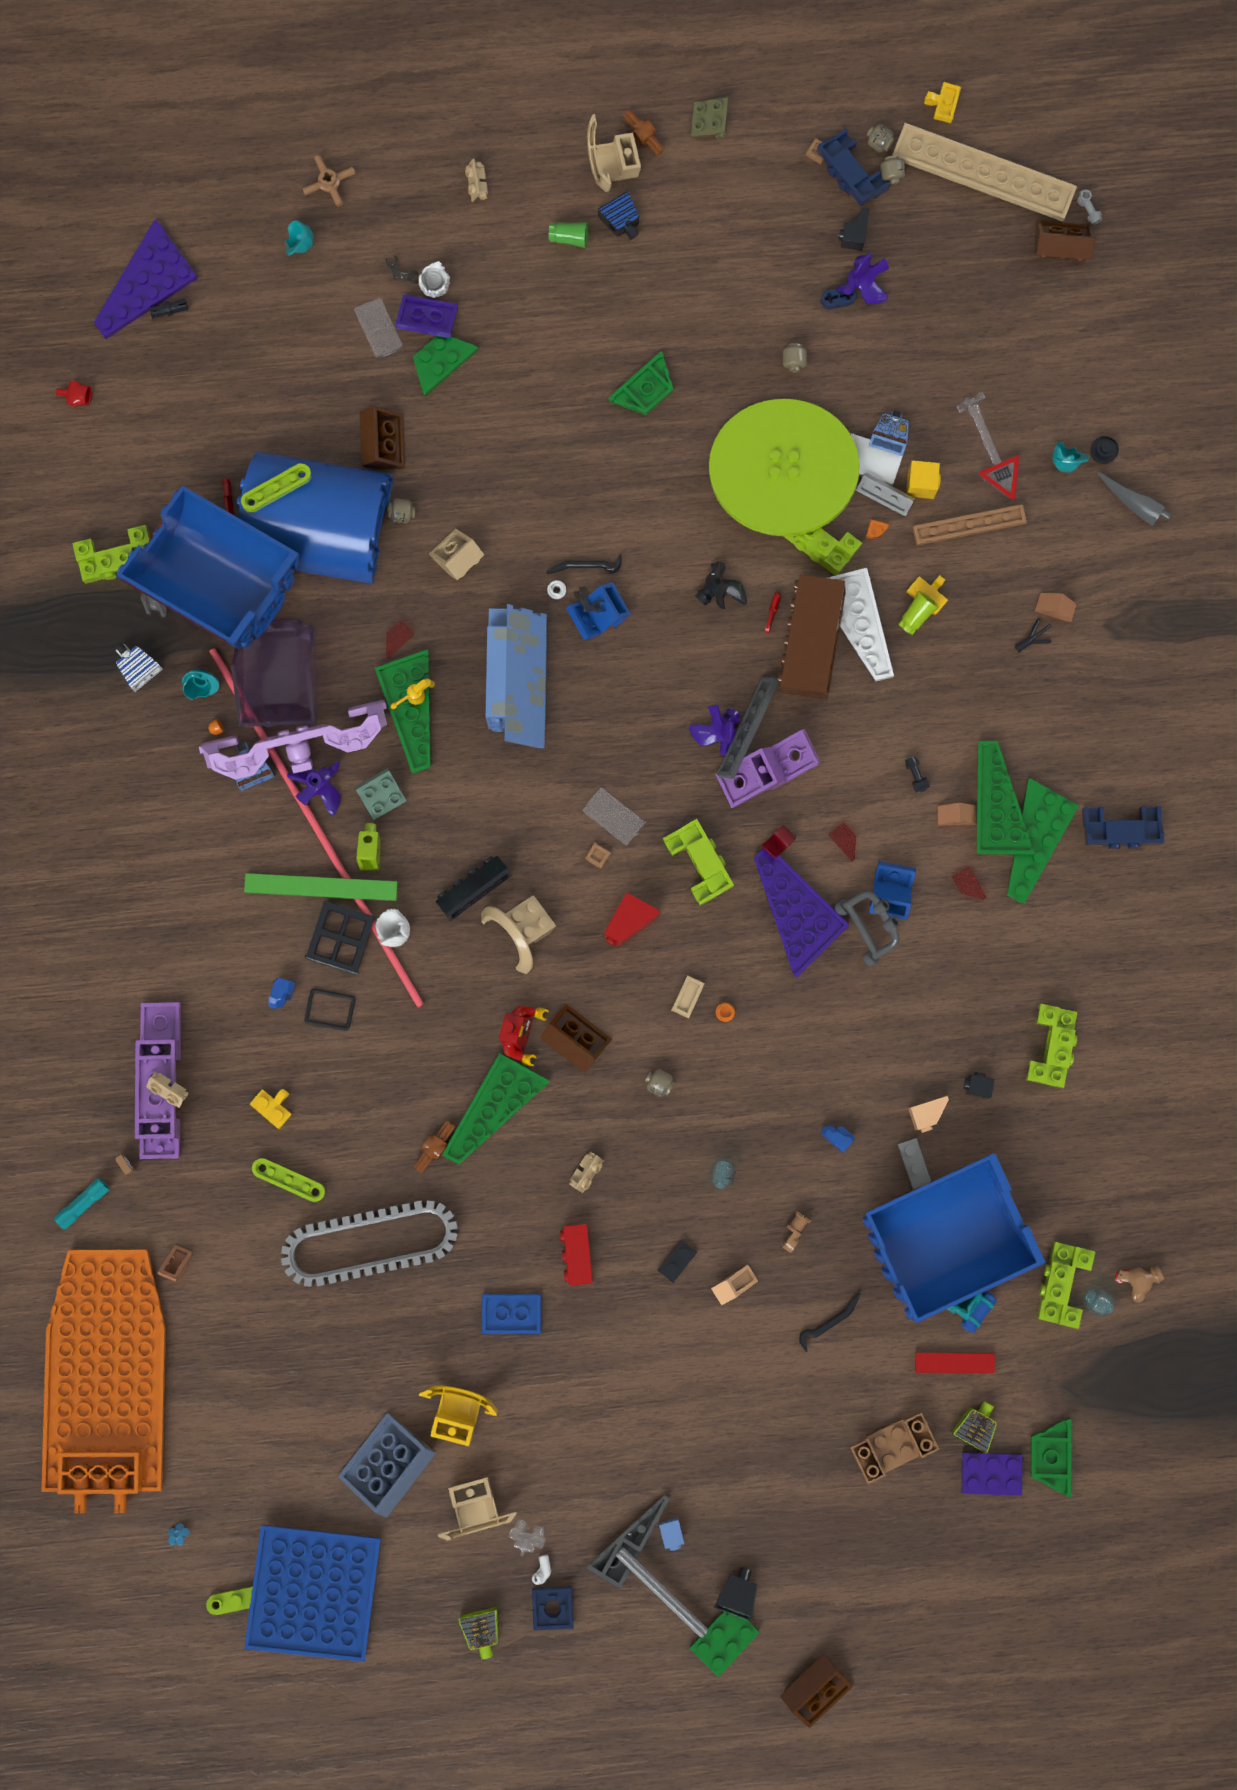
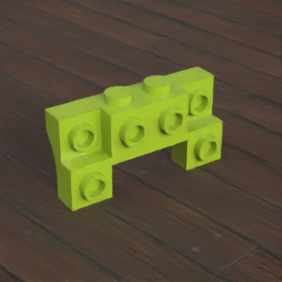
M146 525L127 529L131 544L96 552L92 539L72 543L76 561L79 563L82 581L86 584L102 579L112 580L117 578V570L128 560L129 553L133 549L135 550L138 545L143 549L144 545L151 541L149 528Z
M821 528L801 535L783 536L793 543L798 550L806 553L814 562H818L835 576L843 570L862 545V542L848 532L840 541H837Z
M697 819L663 838L672 856L686 849L703 882L691 888L699 906L734 887L724 868L726 865L721 855L718 856L716 854L714 841L707 838Z
M1039 1004V1014L1035 1024L1050 1027L1043 1063L1029 1061L1028 1076H1026L1025 1080L1064 1088L1067 1069L1073 1065L1074 1061L1072 1049L1077 1044L1076 1030H1074L1077 1012Z
M1053 1242L1049 1263L1045 1265L1043 1271L1045 1281L1039 1289L1041 1299L1037 1319L1079 1329L1083 1310L1068 1306L1076 1267L1091 1271L1095 1251Z

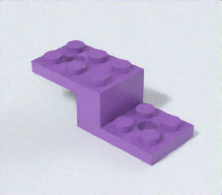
M802 729L772 747L761 748L746 756L734 779L720 778L717 773L715 775L731 808H735L766 790H773L820 765L821 762L805 729ZM794 750H797L800 754L797 761L792 757ZM739 777L744 781V785L741 788L737 785Z

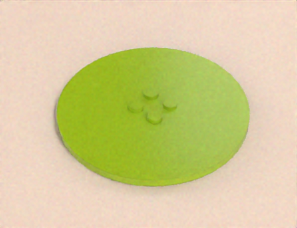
M774 399L756 403L745 408L723 426L715 438L711 449L709 476L718 502L737 522L763 534L795 536L809 533L825 526L846 508L856 490L860 466L855 442L846 427L835 416L825 409L805 401Z

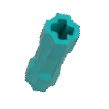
M97 1178L72 1203L53 1217L55 1222L63 1230H66L92 1204L110 1191L109 1187L102 1179Z

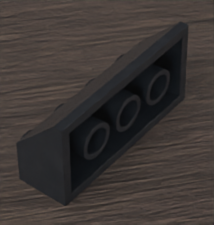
M490 856L483 862L484 865L481 868H474L468 873L469 876L466 879H459L452 885L454 888L448 892L445 890L437 896L438 899L435 902L450 922L511 877L510 870L498 856L494 858Z

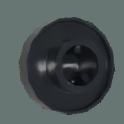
M1101 436L1093 442L1090 452L1092 458L1097 463L1109 464L1117 457L1119 447L1113 438Z

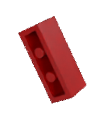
M587 1224L563 1226L564 1230L560 1231L561 1242H565V1250H562L563 1262H567V1270H564L565 1282H569V1286L593 1284Z

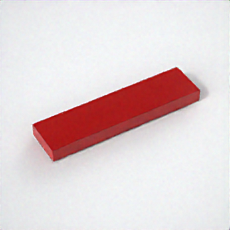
M915 1352V1372L995 1374V1354Z

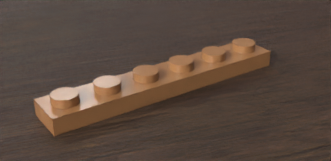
M1023 504L916 525L912 527L916 546L1024 525L1027 523Z

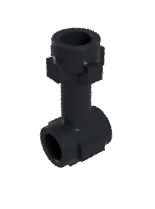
M915 756L905 760L906 769L911 770L915 779L912 782L915 792L921 793L926 791L930 784L927 777L922 778L917 767L920 764L919 760Z

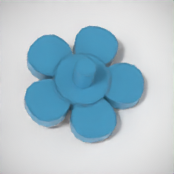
M182 1523L177 1524L175 1529L171 1528L168 1531L170 1536L168 1543L172 1546L176 1543L179 1546L183 1545L185 1542L183 1537L189 1535V1530L184 1528Z

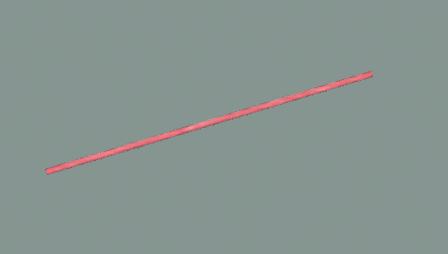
M211 649L209 651L259 738L261 740L267 738L268 736L217 649ZM268 748L270 757L341 878L351 879L309 806L302 804L295 797L300 791L295 782L287 777L289 772L275 748ZM354 899L362 913L373 916L363 899ZM374 920L372 931L378 939L379 935L376 931V921ZM381 944L417 1008L423 1006L424 1003L392 948Z

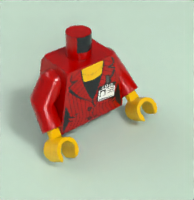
M520 1005L512 1013L505 1014L499 1041L502 1043L504 1053L507 1056L522 1061V1064L525 1066H534L530 1063V1059H537V1057L531 1054H524L534 1016L546 1021L547 1018L543 1017V1013L545 1011L549 1012V1010L541 1007L535 1010L533 1007Z

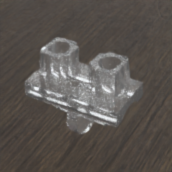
M518 1519L514 1527L511 1528L508 1538L517 1540L514 1547L521 1549L520 1555L524 1556L525 1551L533 1553L534 1547L527 1544L543 1548L545 1528L535 1525L533 1533L529 1534L525 1532L527 1522Z

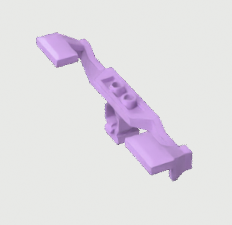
M383 699L348 708L349 718L368 713L367 718L360 726L341 730L326 724L309 728L307 725L297 727L296 731H280L278 735L256 742L248 753L229 757L220 753L219 749L238 745V735L201 743L199 745L200 754H204L207 768H211L236 780L255 775L269 757L268 748L287 744L286 752L288 759L292 762L293 773L310 770L313 764L311 758H309L311 749L306 739L323 735L325 743L345 752L367 748L381 728L387 725L383 710L387 709L386 701Z

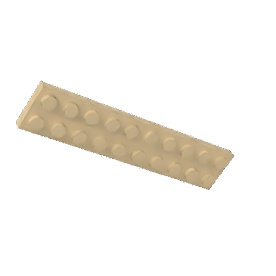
M907 123L904 124L892 155H898L899 158L904 160L905 164L1062 222L1066 217L1077 188L1076 185Z

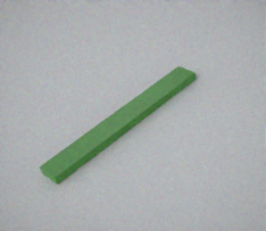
M246 873L244 893L397 901L398 882Z

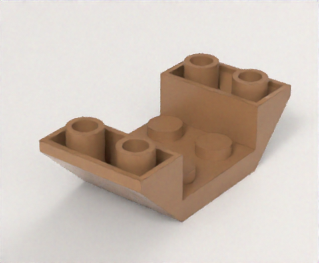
M922 1413L914 1414L891 1423L865 1436L850 1447L867 1484L886 1476V1472L919 1456L923 1458L939 1450Z

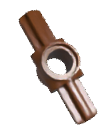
M632 110L626 111L623 118L632 127L631 133H633L635 141L639 145H648L656 155H660L664 151V147L656 139V131L653 125L648 120H640Z
M446 1121L436 1135L431 1134L421 1148L423 1153L414 1165L417 1171L423 1173L433 1159L438 1160L447 1147L445 1141L455 1129L453 1124Z

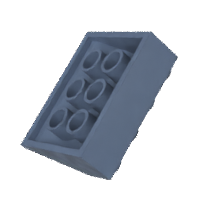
M387 1413L338 1477L376 1514L387 1518L435 1456L436 1452L392 1415Z

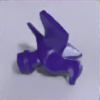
M870 253L866 256H858L854 262L855 269L851 270L848 274L846 284L837 287L838 291L849 295L858 287L867 304H877L886 301L888 297L875 283V277L889 269L887 261L883 258L875 265H871L872 255Z
M711 705L708 706V709L712 716V724L710 726L693 724L689 726V730L700 746L711 745L719 741L721 743L720 753L722 756H725L736 734L734 725L739 723L741 715L734 709H727L722 717L719 706Z
M336 761L329 768L323 767L318 771L310 769L298 773H293V771L288 773L287 777L289 779L307 784V787L295 797L302 804L307 805L313 796L320 795L328 812L331 815H335L340 804L341 795L331 784L330 780L337 774L340 763Z

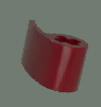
M782 825L761 846L775 859L796 840V837Z

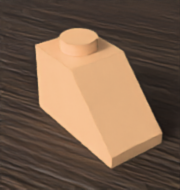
M948 1096L908 1108L915 1131L921 1129L923 1133L933 1129L932 1125L937 1124L949 1100Z
M746 1265L711 1289L720 1304L723 1305L738 1297L757 1283L758 1280L749 1265Z

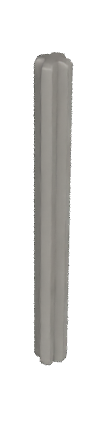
M624 1548L618 1550L616 1557L699 1637H703L707 1633L708 1629Z

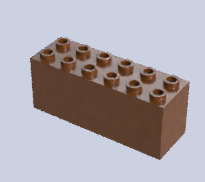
M800 574L799 580H795L794 584L796 599L792 598L791 602L793 616L788 619L787 628H789L790 634L785 637L784 647H786V654L782 655L781 665H783V673H779L778 684L784 694L828 700L846 595V583L844 580Z

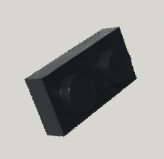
M681 1240L658 1271L674 1283L698 1252Z

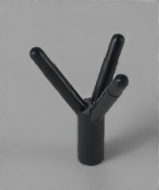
M1037 619L1028 638L1016 645L1015 649L1019 653L1031 644L1051 643V639H1035L1051 628L1052 625L1048 624L1034 635L1040 623V619Z

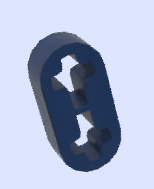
M837 288L827 290L822 295L821 304L826 309L850 306L856 299V291L854 290L852 294H849L851 297L847 300V297H844L845 294L838 291ZM827 296H830V298L833 299L832 303H829V301L826 300Z

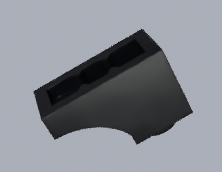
M862 208L856 220L851 223H845L844 229H840L838 240L842 241L841 248L863 251L869 208Z

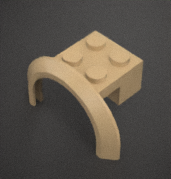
M593 114L587 129L590 165L597 185L605 192H609L612 181L639 176L641 169L633 133L615 135L612 143L595 145L597 122L595 114Z
M531 896L507 913L494 906L486 907L481 913L483 925L487 921L494 920L509 933L519 953L520 960L516 970L527 974L533 966L529 945L533 942H538L550 934L556 927L535 896Z
M488 1477L448 1489L453 1508H455L459 1528L438 1534V1537L451 1540L510 1523L517 1512L498 1517Z

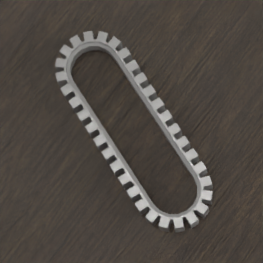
M422 1200L414 1202L415 1210H412L411 1203L403 1204V1212L401 1213L399 1206L390 1207L391 1215H388L387 1208L379 1209V1217L377 1218L375 1211L366 1212L367 1220H364L363 1213L354 1215V1223H352L351 1216L342 1217L343 1225H340L339 1218L330 1220V1228H328L327 1221L318 1222L319 1230H316L315 1223L306 1225L307 1233H305L303 1227H300L294 1231L296 1237L292 1234L287 1237L285 1241L291 1246L284 1245L282 1247L281 1253L288 1254V1257L281 1258L282 1266L290 1264V1267L285 1270L288 1277L296 1273L292 1281L301 1284L305 1279L304 1286L309 1287L314 1286V1279H316L317 1287L326 1285L325 1277H328L329 1284L339 1282L338 1274H340L341 1281L351 1279L349 1272H352L353 1279L363 1277L361 1269H364L365 1276L375 1274L373 1268L375 1266L377 1273L386 1272L385 1264L389 1265L390 1271L399 1269L397 1263L399 1261L402 1268L410 1267L409 1259H413L414 1266L423 1264L422 1256H425L426 1263L434 1262V1253L438 1259L446 1256L443 1248L448 1252L453 1249L455 1245L449 1242V1240L457 1241L459 1233L451 1232V1230L459 1228L458 1222L449 1221L455 1215L451 1210L444 1214L443 1212L447 1207L444 1204L439 1203L435 1209L436 1201L427 1200L426 1208H424ZM420 1213L438 1215L446 1227V1235L443 1242L438 1247L426 1251L318 1274H309L302 1271L295 1261V1251L298 1244L312 1236Z

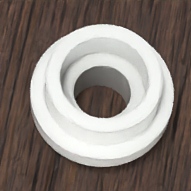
M559 580L552 581L547 588L549 596L553 599L563 598L566 594L565 584ZM554 588H559L560 592L555 593L553 590Z

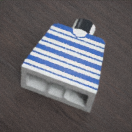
M122 644L116 650L122 657L116 664L129 686L135 692L163 670L155 660L138 646L130 650L125 644Z

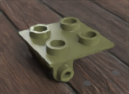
M728 97L694 102L691 137L715 134L717 139L723 138L727 120Z

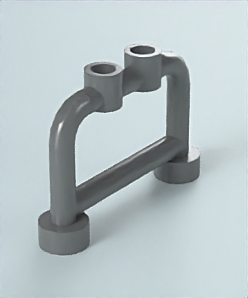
M865 890L847 901L841 899L835 903V910L840 916H845L848 913L869 948V951L863 954V959L871 967L879 962L881 956L898 946L899 934L896 927L899 926V921L895 916L889 917L886 912L889 909V903L885 899L880 901L874 892ZM865 898H869L872 901L875 913L880 915L883 920L884 929L892 937L891 942L880 949L876 947L854 908L855 904Z

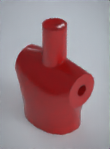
M70 381L68 389L57 388L56 395L66 397V404L69 406L89 405L92 398V388L80 382Z

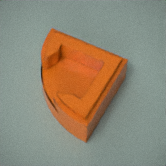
M871 519L865 539H876L882 536L889 524Z

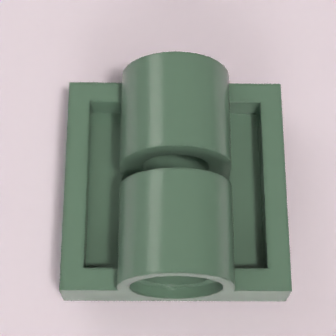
M388 768L354 787L373 820L406 802Z

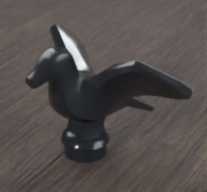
M723 562L711 563L710 566L713 569L705 579L706 586L704 589L699 590L695 597L706 606L716 596V603L721 609H725V595H729L745 605L747 601L742 583L737 580L722 578L726 569Z

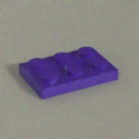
M403 294L396 320V328L451 338L458 304Z
M962 1452L961 1493L1022 1496V1454Z

